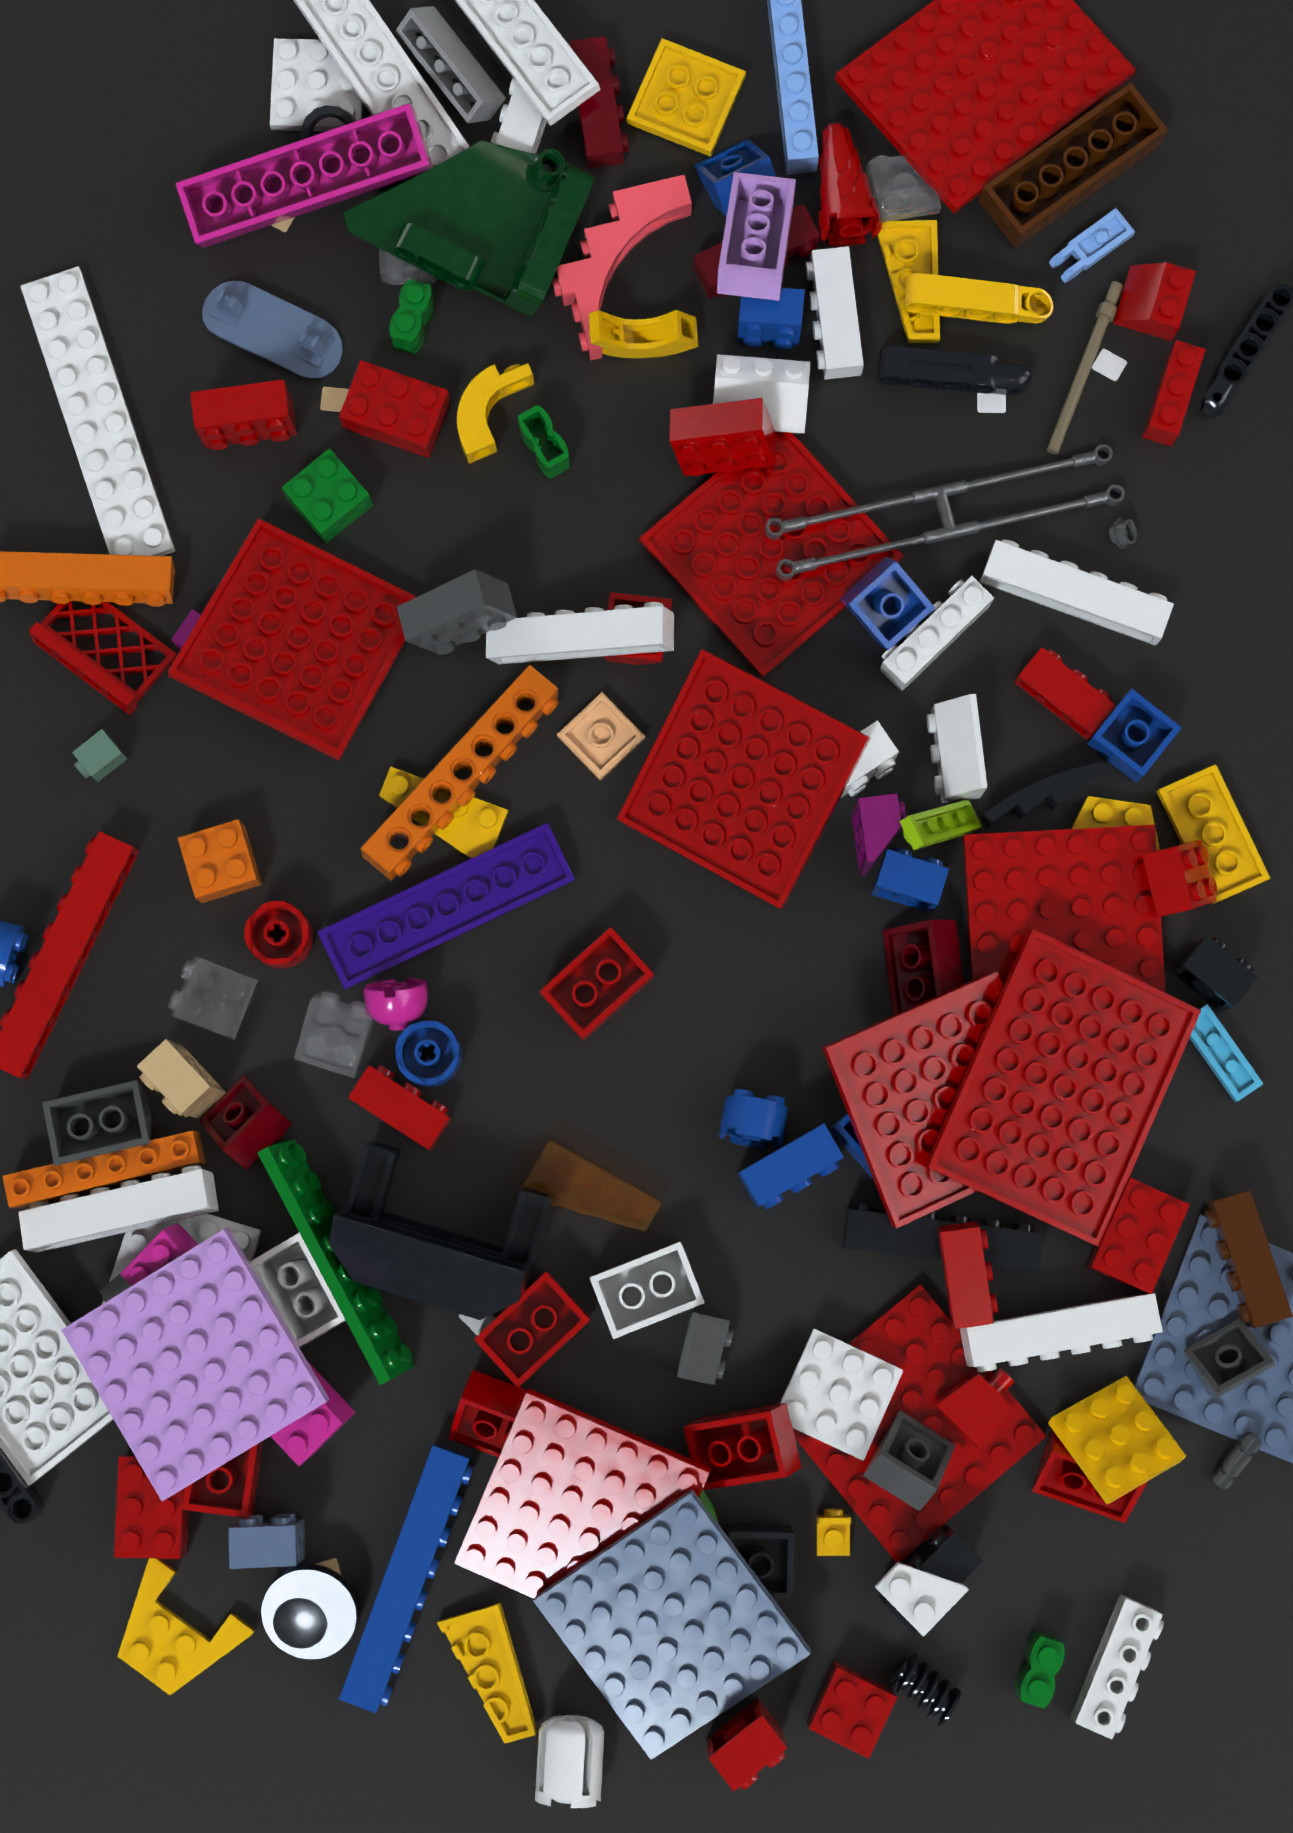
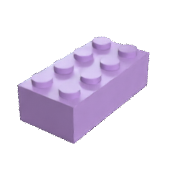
M734 172L718 267V294L780 300L796 179Z

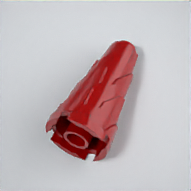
M831 123L820 134L821 211H819V229L824 243L825 239L828 238L830 246L851 247L866 243L865 235L870 232L872 239L876 237L882 229V221L876 198L872 197L867 175L863 172L857 148H854L849 129L840 123Z

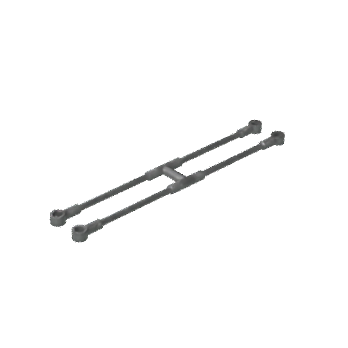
M1101 444L1094 451L1073 455L1070 459L967 482L966 480L934 486L912 491L909 495L807 518L801 516L783 521L778 518L769 519L765 527V534L769 539L777 540L783 533L805 529L807 525L909 502L916 504L935 499L943 528L923 532L920 536L818 559L812 557L794 562L789 559H783L777 565L776 575L780 580L788 581L794 574L816 570L818 566L920 543L930 544L978 533L981 529L1083 506L1085 508L1102 504L1117 506L1123 500L1125 491L1119 485H1111L1106 491L1083 496V499L978 522L975 520L955 525L947 497L967 492L968 489L1070 466L1076 468L1094 463L1098 466H1104L1111 460L1113 451L1108 445ZM1098 452H1104L1107 458H1100ZM1110 492L1117 493L1119 499H1113L1110 496ZM771 525H776L779 527L780 531L774 533L769 529V527ZM788 566L791 569V573L785 574L780 568Z

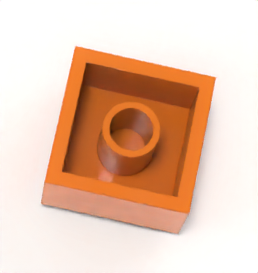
M239 819L178 838L195 899L199 902L205 903L262 885L245 825Z

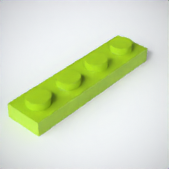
M969 799L913 814L899 821L903 828L904 838L912 846L913 850L973 833L983 827Z

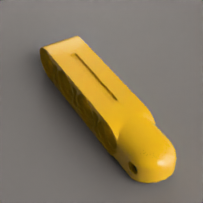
M913 273L905 277L904 309L911 313L1005 324L1016 322L1036 324L1046 321L1053 312V301L1050 295L1041 288L926 273Z

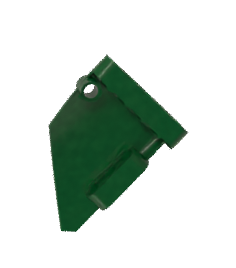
M481 140L424 173L344 211L343 217L348 233L461 290H476L531 318L541 305L549 289L595 176L572 164H566L562 154L552 148L545 149L538 155ZM542 164H546L549 167H551L553 172L544 169Z

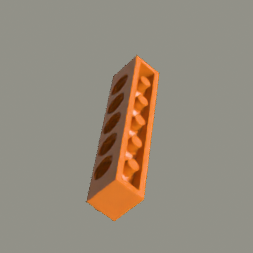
M192 1130L151 1140V1144L58 1166L50 1164L2 1177L9 1208H21L35 1202L51 1201L65 1195L80 1194L95 1188L109 1187L125 1181L143 1179L159 1173H168L189 1166L205 1164L206 1160L200 1132Z

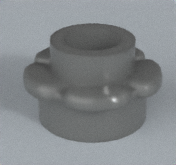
M1117 518L1109 530L1111 541L1121 549L1134 544L1137 537L1134 522L1131 519L1122 520V518Z

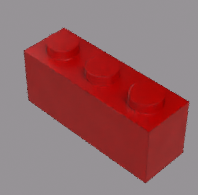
M1175 340L1168 352L1142 438L1172 447L1179 436L1206 349Z
M1041 647L1014 683L1086 740H1089L1117 705L1112 702L1113 698L1106 691L1100 688L1096 690L1088 684V679L1082 672L1077 669L1071 670L1062 663L1063 659L1059 654L1051 649L1046 651Z
M380 1064L377 1069L369 1065L348 1098L424 1148L432 1151L452 1118L446 1115L449 1109L434 1099L428 1104L419 1098L422 1091L408 1082L403 1087L393 1081L395 1074Z
M977 1221L938 1226L951 1322L954 1329L994 1324L993 1314L998 1313L995 1293L989 1294L988 1281H993V1273L990 1261L985 1262L983 1249L989 1248L986 1230H980Z

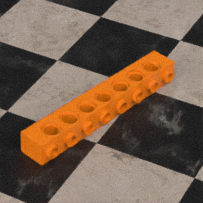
M529 665L360 848L362 857L390 881L396 875L401 877L412 865L410 860L418 851L423 853L433 842L432 836L439 828L444 830L449 826L455 817L453 813L460 805L463 807L468 805L476 794L474 790L481 782L484 784L488 783L497 771L495 767L502 759L504 761L509 760L517 750L516 744L523 736L526 739L530 737L538 727L536 722L543 714L548 716L554 711L559 703L557 700L558 688ZM523 701L531 702L534 705L529 711H522L517 706ZM501 724H509L513 727V730L510 733L502 734L497 731V727ZM487 746L493 752L489 756L482 757L476 753V750L479 747ZM460 769H467L472 774L469 778L461 780L455 776V773ZM439 792H446L451 797L448 801L439 803L434 800V796ZM417 815H426L430 819L423 826H417L412 822ZM396 838H404L408 841L407 846L403 849H395L391 846V843Z

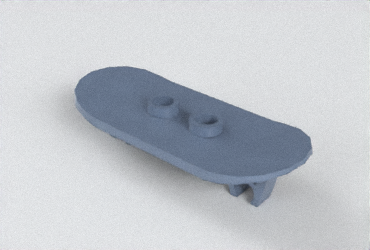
M233 280L224 282L214 288L205 299L202 317L203 322L211 333L285 370L307 379H316L332 373L340 363L343 353L342 340L333 326L322 318L243 281Z

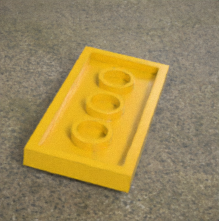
M1216 764L1156 791L1180 843L1201 839L1202 845L1208 851L1210 876L1214 878L1217 885V894L1215 895L1217 901L1209 903L1210 906L1271 879Z

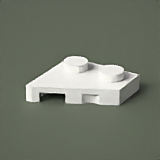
M897 1562L875 1585V1588L923 1637L969 1590L964 1584L941 1578L938 1575L915 1569L900 1562Z

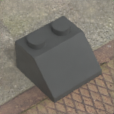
M691 1311L676 1377L711 1385L715 1384L716 1378H723L727 1360L721 1359L724 1346L730 1347L734 1334V1328L729 1327L730 1320Z
M899 1410L874 1451L863 1476L920 1511L938 1489L956 1445Z

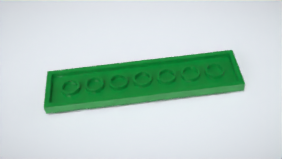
M293 1139L268 1146L257 1152L378 1383L382 1385L415 1367L412 1362L410 1349L402 1343L397 1333V1325L394 1319L387 1315L382 1305L380 1292L375 1288L354 1282L328 1244L333 1216L336 1210L333 1204L325 1198L321 1190L320 1179L311 1171L307 1164L304 1149Z

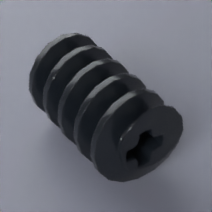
M916 1653L904 1657L892 1670L886 1680V1684L889 1685L893 1681L898 1680L896 1692L899 1694L906 1688L909 1689L906 1700L910 1702L918 1697L920 1700L917 1709L920 1711L928 1705L930 1709L927 1718L931 1719L939 1714L938 1726H941L956 1709L961 1697V1690L957 1687L950 1690L951 1682L948 1679H943L939 1682L940 1673L937 1670L929 1673L930 1665L927 1662H922L918 1665L920 1657Z

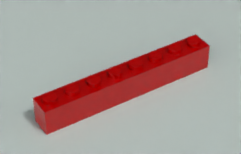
M100 831L96 837L93 836L89 840L85 849V854H87L82 866L78 865L73 872L71 878L73 885L69 893H65L61 897L57 906L59 913L54 923L50 922L44 931L43 939L45 942L40 952L36 951L29 962L31 970L26 980H21L15 990L14 996L16 1000L12 1009L8 1008L2 1016L0 1026H2L0 1031L1 1070L18 1078L28 1080L140 852L133 846Z

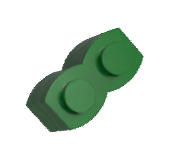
M408 279L400 291V308L396 310L390 322V336L394 349L415 355L423 345L425 338L424 326L433 315L434 299L429 284Z
M536 405L518 415L522 440L535 453L537 465L542 473L552 479L570 469L566 443L560 435L553 431L552 421L547 412L542 407Z
M1036 1630L1029 1637L1025 1647L1026 1663L1018 1671L1015 1680V1692L1022 1702L1043 1709L1050 1703L1055 1690L1054 1676L1060 1670L1065 1656L1064 1644L1057 1637Z

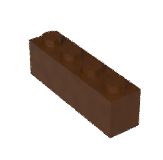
M1240 1191L1206 1202L1208 1210H1205V1216L1210 1228H1215L1219 1239V1241L1215 1242L1216 1249L1221 1260H1226L1229 1272L1226 1273L1227 1282L1231 1291H1236L1240 1304H1237V1311L1242 1323L1247 1322L1248 1327L1258 1328L1293 1317L1251 1191Z

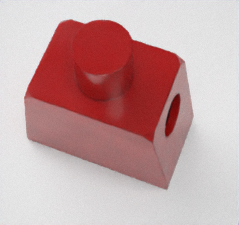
M1001 1368L988 1381L975 1372L937 1399L933 1404L982 1451L1012 1408L1002 1395L1011 1387L1014 1380Z

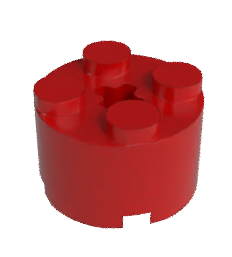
M270 901L259 906L248 918L245 924L244 938L247 947L258 960L267 966L285 969L293 967L307 958L313 945V929L308 918L295 906L284 901ZM279 928L286 933L285 936L281 937L280 942L273 938V934H278Z

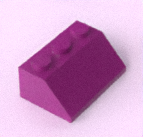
M897 793L858 798L851 813L860 876H866L893 841L898 831H900L901 824L899 821L906 818L904 802H898Z

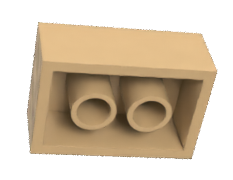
M165 1039L137 1065L142 1071L139 1078L152 1091L155 1089L165 1096L161 1101L174 1115L177 1113L180 1116L184 1115L186 1118L190 1116L199 1119L226 1093L184 1046Z

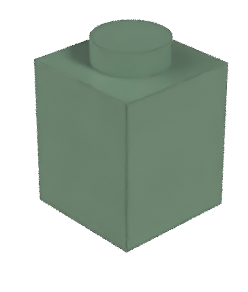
M103 729L72 752L78 759L74 765L86 779L91 776L97 782L128 759Z

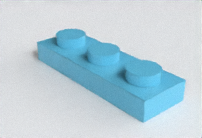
M1207 1004L1200 1008L1201 1012L1191 1033L1190 1040L1233 1101L1238 1102L1263 1085V1082Z

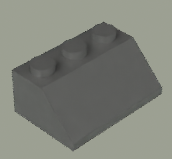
M138 1080L42 1102L54 1166L151 1144L152 1115L146 1085Z

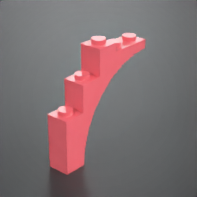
M685 175L613 191V203L608 204L612 222L585 228V240L580 241L584 259L558 265L556 278L552 279L554 293L556 297H562L564 306L571 305L574 322H581L583 332L578 333L582 352L588 350L590 361L602 358V347L591 344L589 313L601 310L606 288L616 268L630 250L646 236L668 223L691 216L692 202Z

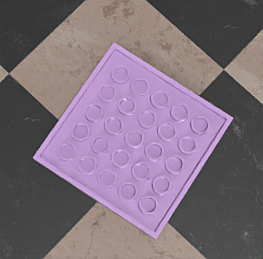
M228 1227L62 1329L64 1336L161 1501L166 1500L330 1400Z

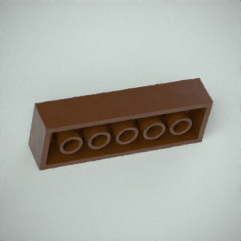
M1130 82L984 185L979 203L1016 249L1160 147L1168 132V128Z

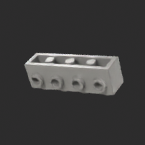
M434 6L410 8L395 30L467 123L491 120L506 97Z

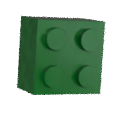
M330 448L281 487L287 500L325 544L373 506L369 493Z

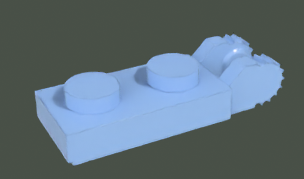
M1115 208L1068 242L1067 247L1054 255L1049 264L1052 268L1060 266L1071 255L1074 256L1078 262L1066 269L1061 276V279L1066 283L1076 277L1083 269L1086 271L1134 235L1135 230L1118 209Z

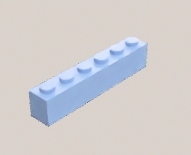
M767 0L786 175L816 172L819 155L801 0Z

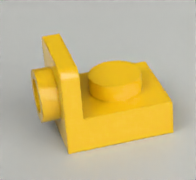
M827 1508L824 1509V1514H816L817 1556H850L851 1517L849 1514H843V1509Z

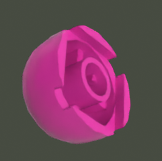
M406 978V982H395V979H387L367 984L366 988H364V999L369 1015L376 1022L389 1025V1030L406 1029L408 1023L418 1020L425 1012L428 999L426 980Z

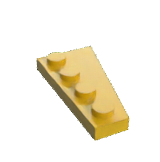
M937 220L882 221V229L877 236L908 343H939L940 316L911 313L904 309L905 277L913 273L938 275Z
M390 766L379 796L395 808H398L424 778ZM439 792L434 796V800L444 803L451 796L446 792ZM474 797L465 807L460 805L453 813L455 817L449 826L444 830L439 828L435 835L472 859L495 848L509 811ZM417 815L413 820L423 826L430 819L426 815Z
M497 1603L439 1620L437 1624L440 1630L446 1634L452 1645L451 1649L457 1660L460 1659L469 1675L467 1678L472 1687L478 1691L484 1702L483 1706L504 1744L535 1736L538 1733V1729L502 1604Z

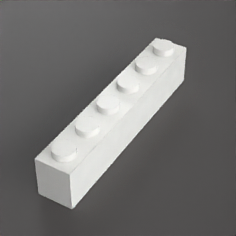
M995 540L980 583L1155 646L1162 639L1174 603L1168 602L1165 596L1158 593L1146 594L1137 591L1138 588L1135 585L1127 582H1120L1119 584L1108 580L1106 575L1100 572L1091 571L1087 573L1079 570L1076 564L1069 561L1057 562L1048 559L1049 556L1046 553L1038 550H1032L1031 552L1019 548L1017 543L1011 540Z
M659 602L645 603L642 608H633L631 605H616L614 610L604 611L603 608L589 607L583 613H575L572 610H558L556 615L548 616L540 612L527 613V617L515 618L507 622V625L502 629L486 632V658L497 664L674 651V613Z
M189 1166L181 1169V1174L173 1176L170 1173H159L152 1175L151 1181L140 1183V1180H130L120 1183L121 1188L110 1190L109 1187H100L90 1190V1195L79 1197V1194H70L60 1197V1202L49 1204L48 1201L32 1203L29 1205L30 1209L18 1212L23 1250L39 1253L219 1211L213 1173L201 1169V1166Z
M1143 1293L996 1320L994 1324L960 1328L966 1366L977 1367L978 1372L997 1369L996 1363L1008 1361L1009 1366L1029 1363L1028 1357L1040 1355V1360L1059 1358V1351L1071 1349L1072 1355L1091 1352L1090 1346L1102 1344L1103 1349L1122 1346L1121 1340L1133 1338L1134 1343L1153 1340L1152 1334L1163 1332L1155 1293Z

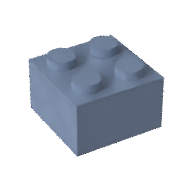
M295 1513L276 1514V1517H271L270 1520H263V1514H252L248 1518L238 1519L237 1523L229 1527V1569L297 1566L305 1559L304 1518H296Z

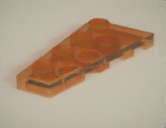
M552 1139L546 1144L524 1184L525 1187L555 1195L552 1206L567 1208L577 1213L588 1216L592 1215L645 1232L662 1203L660 1200Z

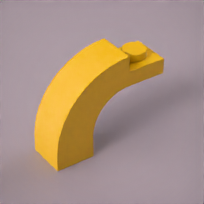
M600 310L589 313L591 344L602 347V354L620 358H652L674 355L699 347L696 317L678 310L654 318L637 320L620 318Z
M528 363L522 366L520 364L512 365L505 369L501 375H499L494 364L480 372L465 389L458 406L457 429L463 452L469 464L497 452L495 440L488 427L489 413L493 406L502 398L534 385L533 373Z

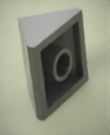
M1240 1318L1184 1349L1186 1357L1207 1394L1215 1397H1220L1275 1366L1274 1360L1246 1325L1242 1323Z

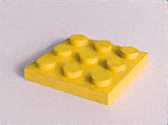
M662 38L626 118L627 124L711 157L745 80L746 71Z
M1127 1376L1056 1414L1048 1422L1107 1505L1182 1462L1186 1457L1185 1453Z

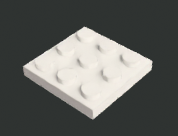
M274 38L270 106L271 130L301 131V126L306 116L315 108L325 105L341 107L351 113L356 121L363 119V101L321 40ZM327 117L316 124L314 131L326 132L345 124L337 118Z
M813 1328L780 1404L787 1403L792 1428L864 1461L903 1370Z

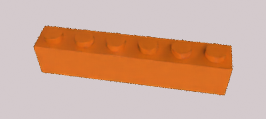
M0 551V602H4L6 599L20 600L25 603L51 600L57 604H66L69 601H83L90 605H98L101 602H115L122 606H129L133 603H146L154 607L173 604L175 567L172 556Z

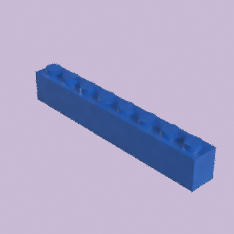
M437 1443L432 1445L339 1700L373 1713H377L380 1705L387 1706L393 1687L388 1685L392 1673L399 1674L405 1655L400 1654V1650L404 1641L410 1643L417 1623L411 1622L415 1610L422 1611L428 1592L423 1590L427 1577L433 1579L440 1560L435 1559V1555L439 1546L445 1548L451 1528L446 1527L450 1514L456 1516L463 1497L458 1496L461 1484L468 1485L474 1466L470 1465L469 1462L472 1456Z

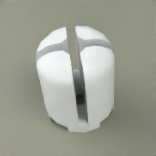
M580 1715L553 1716L542 1723L538 1738L535 1801L551 1806V1799L559 1803L571 1804V1808L595 1807L597 1801L601 1802L604 1730L602 1725L591 1718Z

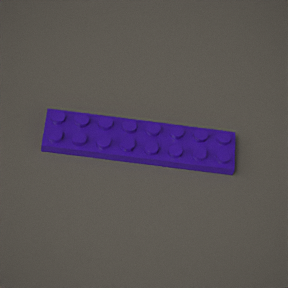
M545 823L317 933L344 989H348L574 881L575 878L549 824Z

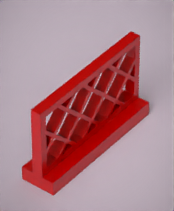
M69 601L66 604H57L40 624L36 622L29 630L32 642L128 715H131L137 709L138 701L174 662L177 654L109 602L98 604L102 608H96L95 605H91L92 609L73 610V601ZM111 614L115 617L116 627L98 629L96 615ZM92 615L94 629L75 631L74 617ZM70 617L71 631L56 632L50 627L56 619ZM135 632L140 636V645L122 647L121 633ZM117 634L118 648L100 649L98 635ZM94 636L96 650L81 651L77 648L76 637ZM66 638H72V643L69 642ZM144 640L147 641L149 645H144ZM159 650L166 656L160 664L146 666V651ZM141 652L143 666L124 668L123 654ZM119 654L120 668L105 669L101 666L100 656ZM96 656L97 662L93 660L91 657ZM143 673L144 682L134 691L126 685L125 674ZM114 675H121V680Z

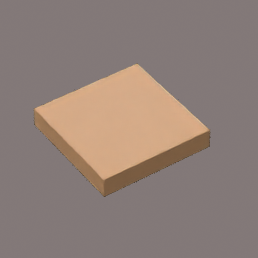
M603 692L557 733V737L600 781L645 739V735Z

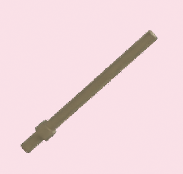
M1111 282L1104 302L1099 304L1095 314L1097 317L1096 323L1046 449L1049 453H1059L1107 326L1115 317L1117 311L1115 305L1123 287L1119 282Z

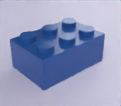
M822 1124L747 1167L737 1175L756 1207L763 1205L765 1209H769L783 1201L784 1198L781 1194L790 1188L794 1194L812 1184L811 1176L819 1173L822 1178L840 1168L837 1161L844 1157L826 1125Z

